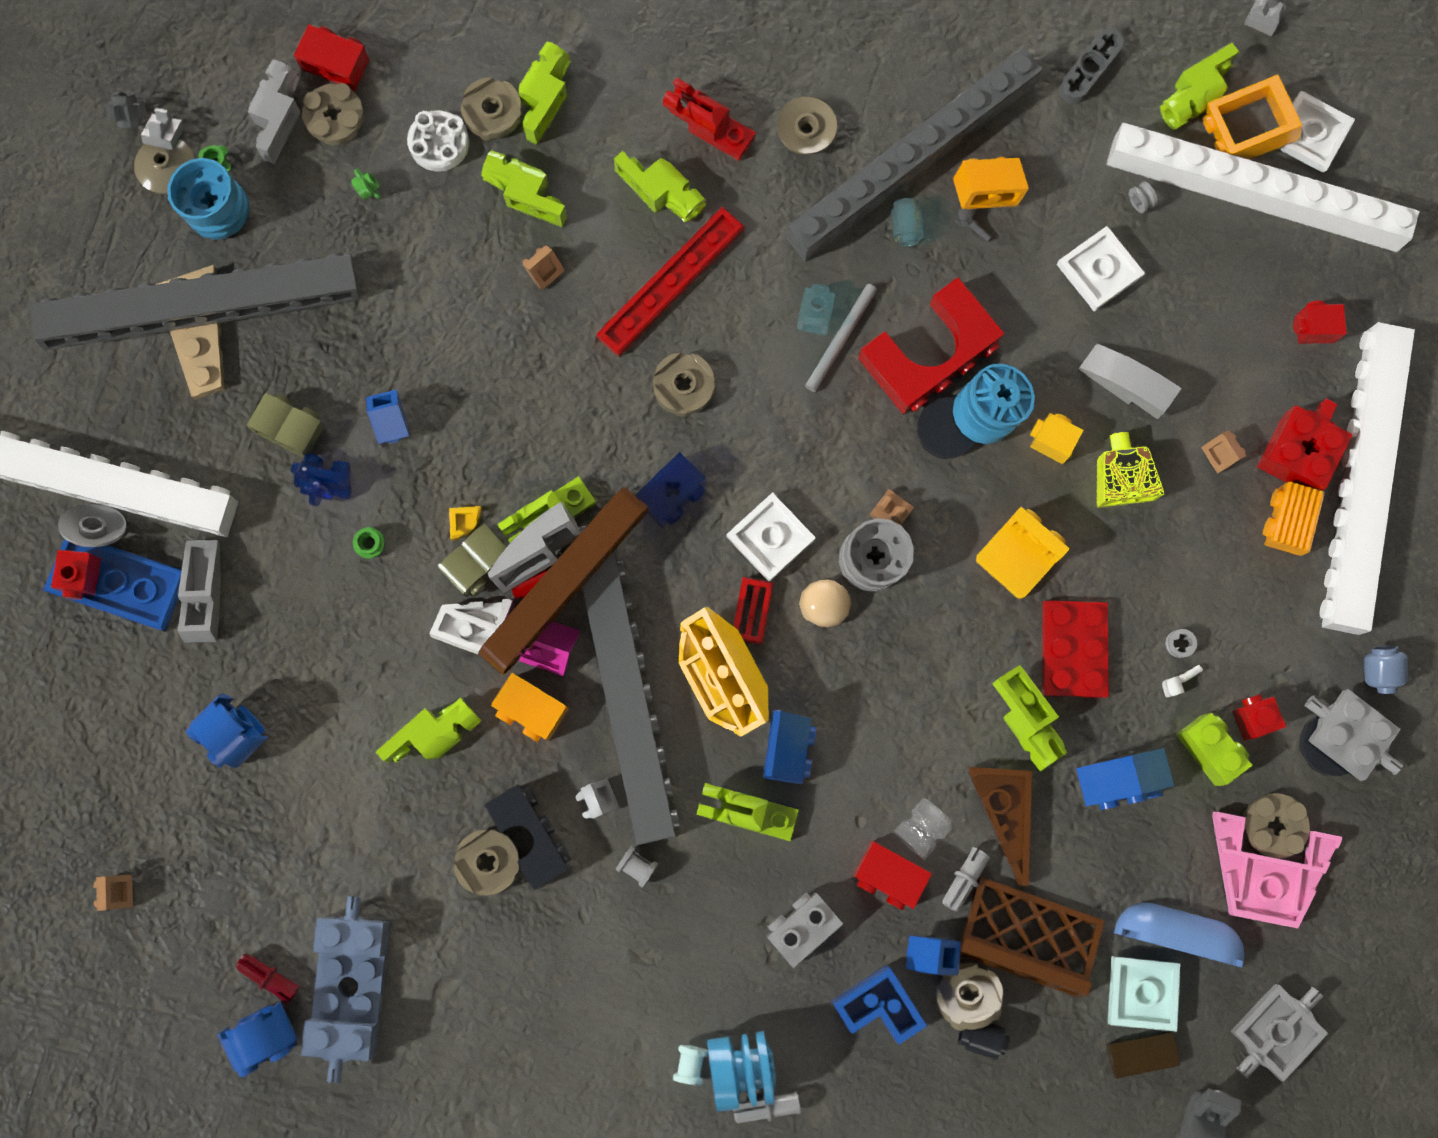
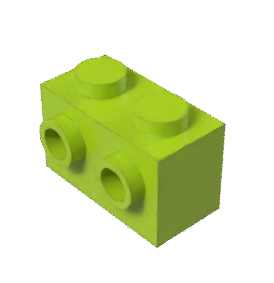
M1208 713L1199 716L1175 735L1215 786L1228 785L1250 768L1252 764L1247 759L1249 757L1247 750L1239 742H1234L1227 733L1229 729L1226 723L1219 716Z

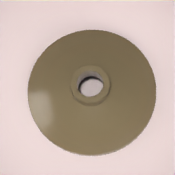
M808 96L795 98L788 102L778 115V136L782 143L795 153L803 155L819 153L825 150L835 138L837 132L835 113L827 103L818 98ZM803 127H808L811 129L812 132L803 133L801 129Z
M178 139L173 150L144 144L135 157V174L139 182L147 190L157 194H168L167 186L171 175L180 165L195 159L191 148L180 139ZM166 157V160H165L164 163H162V164H157V162H158L161 158Z

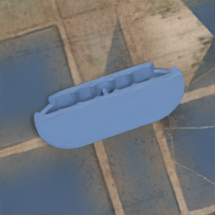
M1142 902L1127 908L1120 915L1116 923L1115 934L1243 968L1245 957L1243 943L1235 930L1221 921L1154 903Z

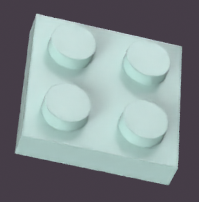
M1111 956L1108 1024L1177 1031L1180 963Z

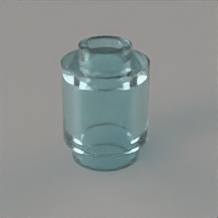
M913 198L895 201L891 210L894 241L900 243L903 247L915 246L919 243V240L924 238L921 207L918 205L917 200Z

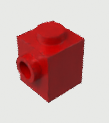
M1325 301L1307 303L1296 314L1293 321L1294 333L1298 334V344L1336 343L1345 336L1347 332L1344 304H1326Z
M58 550L51 588L61 591L62 597L68 599L82 600L83 595L95 596L101 558L86 552Z
M1261 694L1242 700L1244 706L1232 710L1244 740L1258 738L1286 727L1274 696L1263 699Z

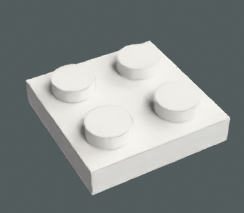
M1301 91L1293 102V107L1302 123L1300 140L1277 149L1324 173L1330 166L1355 119Z
M1107 226L1065 255L1056 264L1093 311H1096L1145 274Z
M773 492L726 534V537L768 582L815 541L814 535Z

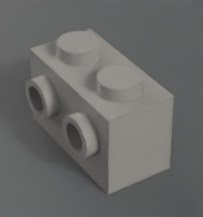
M806 892L792 904L795 910L788 917L785 918L781 914L767 926L771 931L766 935L767 938L793 968L843 925L817 893L810 896Z

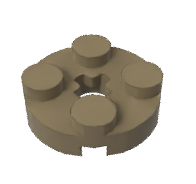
M482 78L472 83L466 89L461 104V113L466 126L471 132L480 136L482 140L491 141L510 134L521 123L522 104L517 90L509 82L504 80L503 82L494 81L493 78ZM491 103L493 106L498 104L500 107L497 108L496 113L491 114L485 112L487 110L486 105Z
M343 83L327 84L318 87L313 92H309L304 96L302 118L311 136L333 146L348 143L357 136V130L360 128L361 123L363 125L365 121V111L359 97L350 90L348 85ZM332 109L341 110V113L337 114L338 119L332 120L330 116L326 117L327 113Z
M681 353L669 355L659 363L655 370L653 379L654 395L665 410L675 413L677 416L685 417L689 414H695L704 409L712 399L715 390L713 371L710 365L698 355ZM680 377L683 380L691 379L690 389L687 391L677 389V379Z
M1273 793L1258 797L1244 810L1242 817H1246L1243 836L1259 855L1284 859L1302 852L1310 833L1307 810L1302 803L1285 794ZM1275 817L1279 818L1280 823L1283 824V829L1278 832V835H1274V830L1268 828V823L1273 822Z
M496 830L475 831L465 837L459 844L455 855L454 872L458 881L466 890L479 895H495L506 890L515 881L520 871V866L517 862L520 860V854L513 840L507 835ZM485 853L488 857L492 855L495 857L496 861L493 862L494 869L492 871H489L487 868L482 870L479 868V864L482 862L480 857L482 854Z
M962 963L959 964L958 976L942 975L943 979L936 988L937 1006L941 1015L950 1022L954 1029L960 1031L979 1029L989 1025L1001 1016L1003 989L995 973L989 969L988 972L980 969L977 964ZM970 990L971 994L979 995L974 1001L962 999L964 992Z

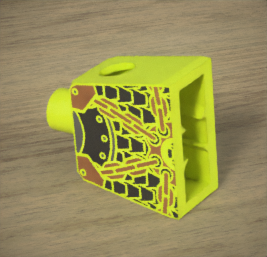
M1119 432L1110 435L1112 451L1103 452L1097 460V508L1156 501L1163 496L1164 490L1148 447L1131 448L1129 432Z

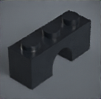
M517 784L484 804L500 833H506L517 826H523L532 833L534 845L531 852L517 862L533 890H537L570 870L567 862L572 859L564 845L561 843L557 846L550 835L555 830L547 816L544 815L540 818L534 806L539 803L529 787L523 789L522 785Z

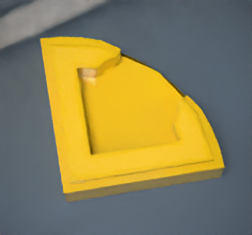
M481 506L449 508L450 539L452 541L465 538L476 529L482 515Z

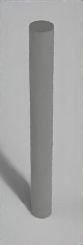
M867 284L807 381L805 387L810 391L816 392L877 292L876 287Z

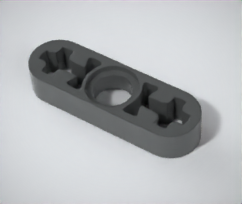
M1111 28L1101 31L1068 72L1059 88L1060 97L1064 102L1068 104L1080 103L1116 59L1124 44L1123 36L1119 31ZM1109 40L1114 43L1113 46H1110L1104 55L1100 53L1104 44ZM1088 60L1095 61L1099 65V71L1095 73L1088 72L1084 68V62ZM1078 78L1082 79L1083 81L1079 89L1074 91V93L1070 92L1069 88L1074 86Z

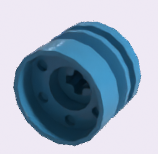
M207 158L191 159L180 165L171 175L167 186L168 200L172 208L202 237L212 240L225 239L237 233L246 223L250 212L249 199L242 187L233 179L225 167L217 161Z
M1001 363L985 367L960 390L954 399L953 415L956 425L965 436L974 442L982 444L999 442L1024 422L1034 409L1035 395L1032 384L1025 374L1013 366Z
M764 1031L755 1032L757 1048L749 1049L747 1034H742L740 1051H734L729 1037L707 1040L717 1112L739 1109L741 1092H747L752 1107L757 1106L755 1090L763 1089L765 1104L774 1103L776 1076L772 1051L765 1039Z

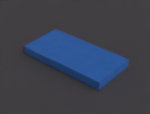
M64 538L60 550L86 552L101 558L95 596L83 595L82 600H69L164 632L166 631L178 601L181 569L109 545L84 547L73 544ZM54 562L43 591L62 597L61 591L51 588L55 567Z

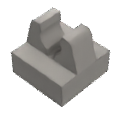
M1255 0L1244 24L1272 36L1286 5L1275 0Z
M156 108L155 114L151 115L141 133L143 144L173 150L184 129L182 120L172 118L169 110Z
M608 778L580 788L581 791L576 795L577 801L585 799L589 810L582 813L584 818L594 819L619 809Z

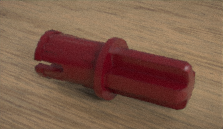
M248 953L243 954L236 963V970L259 984L258 989L261 991L263 989L267 990L287 1005L297 994L296 991L300 989L299 985L278 973L275 966L270 968Z

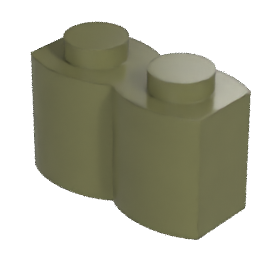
M265 393L246 426L257 435L307 459L325 427L319 420L320 415L307 407H303L302 410L292 407L293 401L279 393H276L275 396Z
M483 524L458 548L451 552L438 565V568L465 597H468L470 594L476 596L488 585L486 582L489 577L488 573L507 547Z

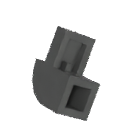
M1208 1089L1204 1094L1195 1091L1185 1111L1180 1138H1225L1226 1126L1241 1112V1100L1230 1097L1227 1093L1220 1090Z

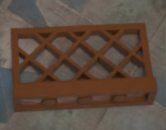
M980 877L963 935L959 941L961 942L960 956L1077 998L1089 996L1092 984L1089 980L1105 920ZM984 888L995 890L1003 904L988 911L982 900ZM1005 894L1014 898L1008 901ZM1019 899L1026 901L1034 914L1020 922L1010 905ZM1036 905L1045 909L1039 912ZM980 907L983 914L977 916V912ZM1005 907L1014 925L999 932L990 914ZM1050 910L1057 912L1065 925L1051 933L1041 916ZM1067 916L1076 920L1070 923ZM983 917L986 918L994 934L985 940L971 935L975 921ZM1036 918L1045 936L1030 943L1021 925ZM1081 921L1094 926L1091 939L1082 944L1072 927ZM1014 928L1017 929L1025 945L1016 951L1007 948L1001 936ZM1067 929L1076 947L1061 954L1052 936ZM996 938L999 945L989 941ZM1046 939L1056 955L1055 958L1047 962L1040 960L1032 947ZM1089 945L1088 952L1086 953L1084 947ZM1027 949L1030 956L1020 952ZM1078 950L1085 962L1082 974L1071 971L1064 957ZM1059 961L1061 967L1054 965L1052 963Z

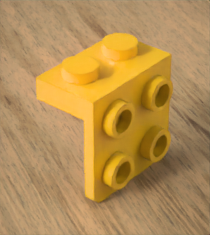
M1020 507L976 556V562L1018 599L1024 598L1050 568L1070 549L1065 545V539L1054 530L1049 531L1041 524V518L1030 509L1025 510L1023 507Z

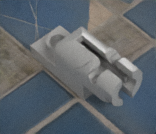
M278 60L271 61L265 72L269 76V80H262L259 83L260 86L248 109V113L254 123L265 128L257 136L256 148L264 160L275 164L301 114L293 99L297 83L300 79L297 76L298 72Z

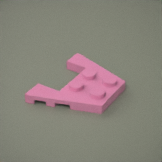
M1213 812L1212 818L1229 915L1299 928L1317 892L1315 889L1323 873L1327 872L1331 864L1329 861L1335 849L1339 848L1342 837L1310 831L1304 864L1242 852L1241 847L1246 817Z

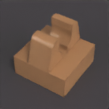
M547 245L543 248H537L535 250L536 254L529 260H523V266L541 290L546 288L565 271L553 250Z
M1230 430L1220 434L1201 447L1217 474L1246 457L1244 448L1240 447L1235 439V434L1231 433Z
M888 489L869 516L873 519H888L902 525L914 507Z
M132 874L96 877L94 888H97V900L94 901V906L97 907V911L133 908Z

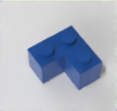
M1164 748L1076 768L1085 805L1099 804L1100 810L1119 806L1118 800L1127 798L1128 804L1160 797L1164 795L1162 789L1174 786Z
M887 965L831 1000L852 1034L877 1017L881 1018L892 1038L898 1044H901L927 1027L893 971Z

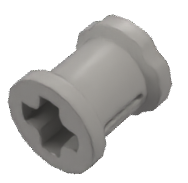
M631 845L615 870L619 873L624 871L639 882L638 885L643 888L658 863L655 861L651 863L636 853V848Z

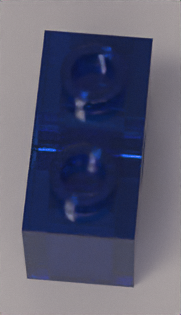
M679 452L635 496L649 506L647 514L663 528L667 523L673 525L683 515L684 511L682 508L689 501L695 503L706 492L704 488L706 486V477ZM677 487L679 488L678 497L675 495L667 497L668 488L675 490Z

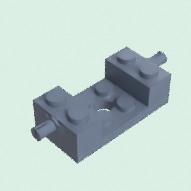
M347 896L346 916L340 918L320 917L316 921L313 952L319 953L312 1017L305 1021L301 1056L320 1057L329 1061L326 1081L329 1083H341L343 1062L349 1060L369 1061L377 1055L391 922L366 920L359 917L362 897ZM346 977H352L358 983V990L353 996L344 994L341 989V983Z

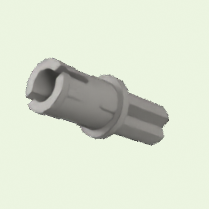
M972 847L960 871H955L954 873L956 878L943 899V904L946 907L957 912L961 909L972 888L978 887L977 880L991 859L989 855L981 850L978 852L977 848Z
M797 1091L774 1096V1103L765 1104V1098L757 1099V1106L752 1107L748 1100L740 1102L739 1109H733L736 1123L766 1118L770 1122L773 1117L796 1113L801 1114Z

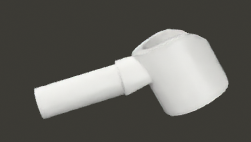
M1197 665L1184 674L1164 680L1162 687L1166 698L1185 693L1182 683L1203 671L1202 667Z

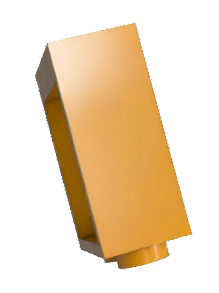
M1279 75L1207 103L1206 116L1203 117L1207 132L1209 134L1213 133L1216 138L1214 144L1217 151L1247 160L1300 140L1302 123ZM1266 98L1279 127L1235 145L1222 115Z

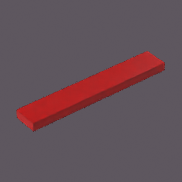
M721 207L596 333V337L616 356L620 357L744 231V225L724 207Z

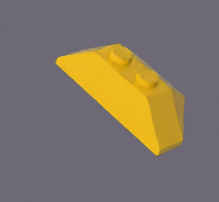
M704 607L682 621L680 626L682 633L679 645V665L708 720L734 731L739 736H744L769 721L768 685L739 631L709 607Z

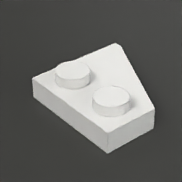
M502 599V602L483 604V601L470 602L467 605H442L429 633L430 637L478 654L486 640L509 616L513 601Z

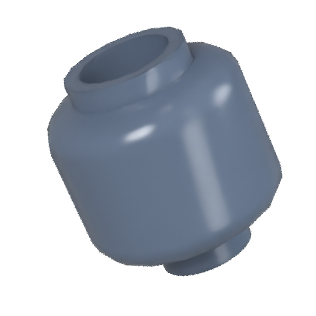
M1397 646L1372 647V652L1364 657L1365 682L1369 686L1377 688L1378 693H1397L1398 687L1406 685L1409 681L1408 656L1399 651Z

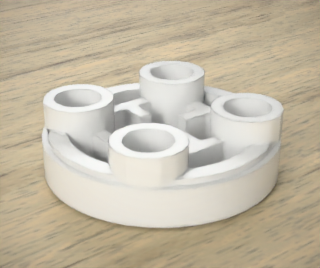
M422 111L416 115L415 121L409 129L407 143L412 157L420 166L431 171H446L456 167L465 158L469 149V136L459 116L446 111Z

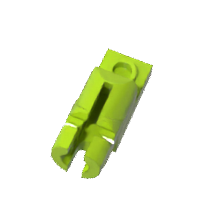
M552 42L545 43L538 54L541 57L539 59L540 62L537 60L532 62L529 71L519 85L518 91L521 103L531 109L523 120L526 139L536 145L567 98L566 85L562 79L571 62L569 61L570 56Z
M1233 42L1181 74L1175 84L1177 91L1163 101L1164 104L1160 106L1161 115L1172 130L1187 123V119L1196 118L1207 111V103L1224 95L1227 85L1222 76L1234 66L1232 62L1239 53Z
M491 150L484 162L481 176L484 177V181L504 191L503 195L507 207L563 228L567 219L565 205L553 196H546L544 198L548 187L546 174L541 169L520 162L516 158L508 163L506 155Z
M623 151L614 158L617 174L655 213L663 206H666L687 223L696 218L705 209L706 199L696 188L689 190L690 181L670 162L660 158L644 171L643 166L635 157L629 158Z
M578 476L554 493L550 490L537 500L525 505L515 514L510 515L497 525L505 537L520 528L525 529L540 515L560 502L574 519L597 503ZM522 531L509 538L508 541L511 543Z
M1021 665L992 683L1011 709L1003 717L1004 721L1018 738L1024 751L1031 753L1030 759L1040 772L1068 753L1063 741L1050 725L1059 716Z
M459 698L455 703L438 712L440 715L438 718L430 710L424 708L376 751V754L383 762L391 763L394 760L397 763L408 755L411 751L409 746L413 744L425 759L430 761L438 759L462 739L461 734L458 733V725L471 731L481 722V719L462 698Z
M705 783L702 795L720 800L719 808H713L699 804L696 815L791 841L798 809Z

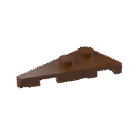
M969 767L968 774L1017 884L1029 886L1032 771Z

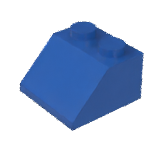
M774 710L771 716L763 779L802 784L803 778L810 777L812 759L806 758L808 745L814 746L816 727L811 726V718Z

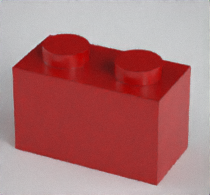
M309 24L293 55L300 70L336 84H346L354 91L370 61L364 45L359 40L352 37L345 39L336 35L335 32L327 27L320 26V28Z
M870 842L853 877L859 880L858 887L873 895L876 890L886 894L888 897L885 902L903 911L905 906L912 909L915 908L932 873L876 842Z

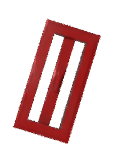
M742 577L733 626L738 631L747 585L754 586L745 634H740L745 643H755L761 646L763 644L773 582ZM762 587L766 588L758 635L756 637L751 636L759 590Z

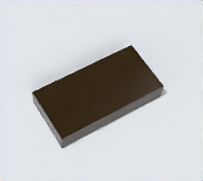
M1172 1031L1106 1043L1113 1077L1116 1079L1181 1066Z

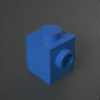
M397 389L366 397L367 414L378 444L385 442L395 443L409 436L408 420Z
M909 935L906 969L937 975L958 976L961 942Z

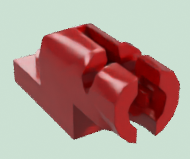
M676 78L673 81L675 89L673 93L667 90L663 98V106L669 109L673 115L688 123L690 133L740 161L755 139L756 132L730 118L729 108L713 100L702 91L695 90L692 85L680 78ZM681 101L687 104L686 107L682 106Z

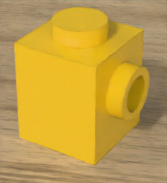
M1049 413L1044 421L1038 419L1030 433L1034 440L1030 447L1063 464L1070 457L1083 430L1071 424L1072 421L1068 417Z

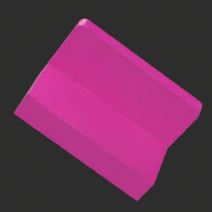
M553 621L519 661L563 677L580 631Z

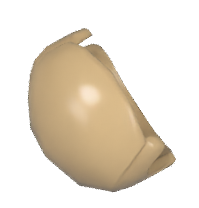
M818 580L810 583L802 591L799 605L806 620L819 627L828 628L840 625L846 619L851 607V598L848 591L839 583L832 580Z

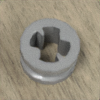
M1146 181L1140 183L1138 188L1133 187L1129 190L1130 201L1139 213H1144L1148 207L1153 208L1157 205V195L1152 186Z
M1175 630L1166 638V649L1174 657H1188L1195 652L1197 639L1189 630ZM1180 635L1185 636L1183 640H1188L1189 643L1188 647L1183 648V652H1179V647H1174L1173 644L1174 640H1178Z

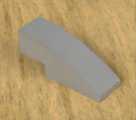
M1099 344L1095 345L1079 367L1081 372L1128 405L1133 402L1156 419L1165 413L1182 389L1147 366Z
M561 502L544 512L508 545L489 571V578L505 593L553 565L558 560L555 551L571 543L581 534L574 517Z
M218 540L186 541L178 593V598L181 601L178 633L185 643L217 642L221 590L220 543Z

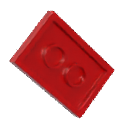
M1042 602L1043 696L1109 697L1107 602Z

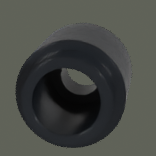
M993 1023L979 1029L961 1030L958 1035V1044L965 1046L966 1051L997 1060L1000 1054H1006L1010 1037L1005 1035V1027Z

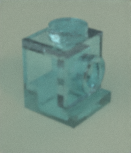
M813 284L812 288L805 287L796 330L827 335L835 293H831L829 287L821 284ZM812 303L823 305V307L816 309L812 306Z

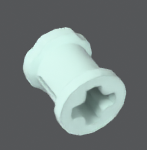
M679 1045L678 1051L681 1052L678 1073H674L673 1080L685 1084L702 1085L703 1079L700 1077L703 1058L707 1056L708 1050L690 1045Z

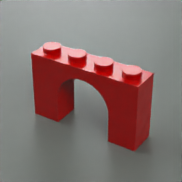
M958 277L935 293L930 302L932 309L949 328L954 337L955 353L947 362L931 367L921 366L912 362L903 354L886 331L860 349L858 359L903 415L911 409L913 412L921 409L928 403L927 397L935 391L938 394L942 393L952 385L951 379L959 373L962 376L966 375L976 367L975 361L983 355L988 358L1001 347L999 342L1004 336V332Z

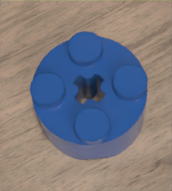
M219 694L190 723L186 733L194 742L202 744L209 751L207 757L214 765L221 768L226 764L238 768L267 740V736H261L265 729L259 720L243 705L236 708L230 704L233 698L226 694Z
M277 1002L274 1006L271 1004L239 1020L236 1024L237 1027L230 1030L228 1026L217 1034L234 1072H238L240 1077L259 1068L258 1065L266 1061L268 1057L271 1062H274L290 1053V1049L297 1045L296 1040L298 1039L281 1002Z

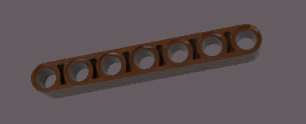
M626 487L621 488L480 648L478 655L501 675H505L644 518L649 510V506Z

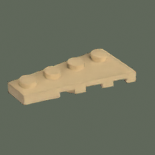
M211 265L176 278H201L206 273H217V268ZM167 280L159 284L169 283L170 280ZM215 323L170 331L192 398L197 400L225 390L223 354L220 347L221 324Z

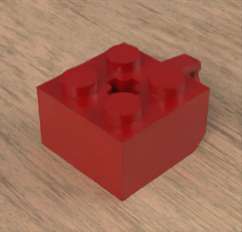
M1324 399V401L1319 403L1315 412L1307 411L1297 405L1288 410L1279 421L1257 468L1286 483L1293 482L1319 491L1326 489L1353 435L1336 426L1335 422L1331 421L1337 404Z

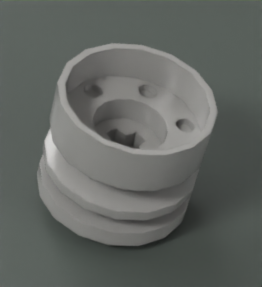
M876 518L862 523L845 538L839 550L838 562L842 575L851 585L863 591L875 592L888 588L907 574L913 563L914 547L909 534L901 525L888 519ZM871 551L874 556H879V560L874 565L873 560L866 557Z

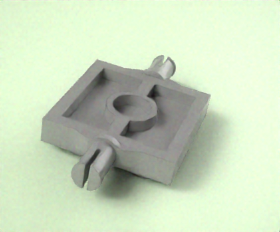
M1349 689L1342 691L1334 704L1329 707L1315 698L1314 695L1307 700L1308 702L1304 706L1319 716L1317 728L1308 741L1360 781L1366 780L1378 764L1384 766L1393 775H1396L1401 770L1400 768L1403 767V764L1388 754L1390 744L1401 729Z
M1274 984L1231 1030L1245 1045L1249 1053L1248 1057L1236 1069L1248 1079L1251 1073L1259 1065H1262L1284 1082L1328 1034L1316 1022L1310 1011L1323 998L1322 994L1314 987H1311L1299 1001L1291 997L1280 985Z

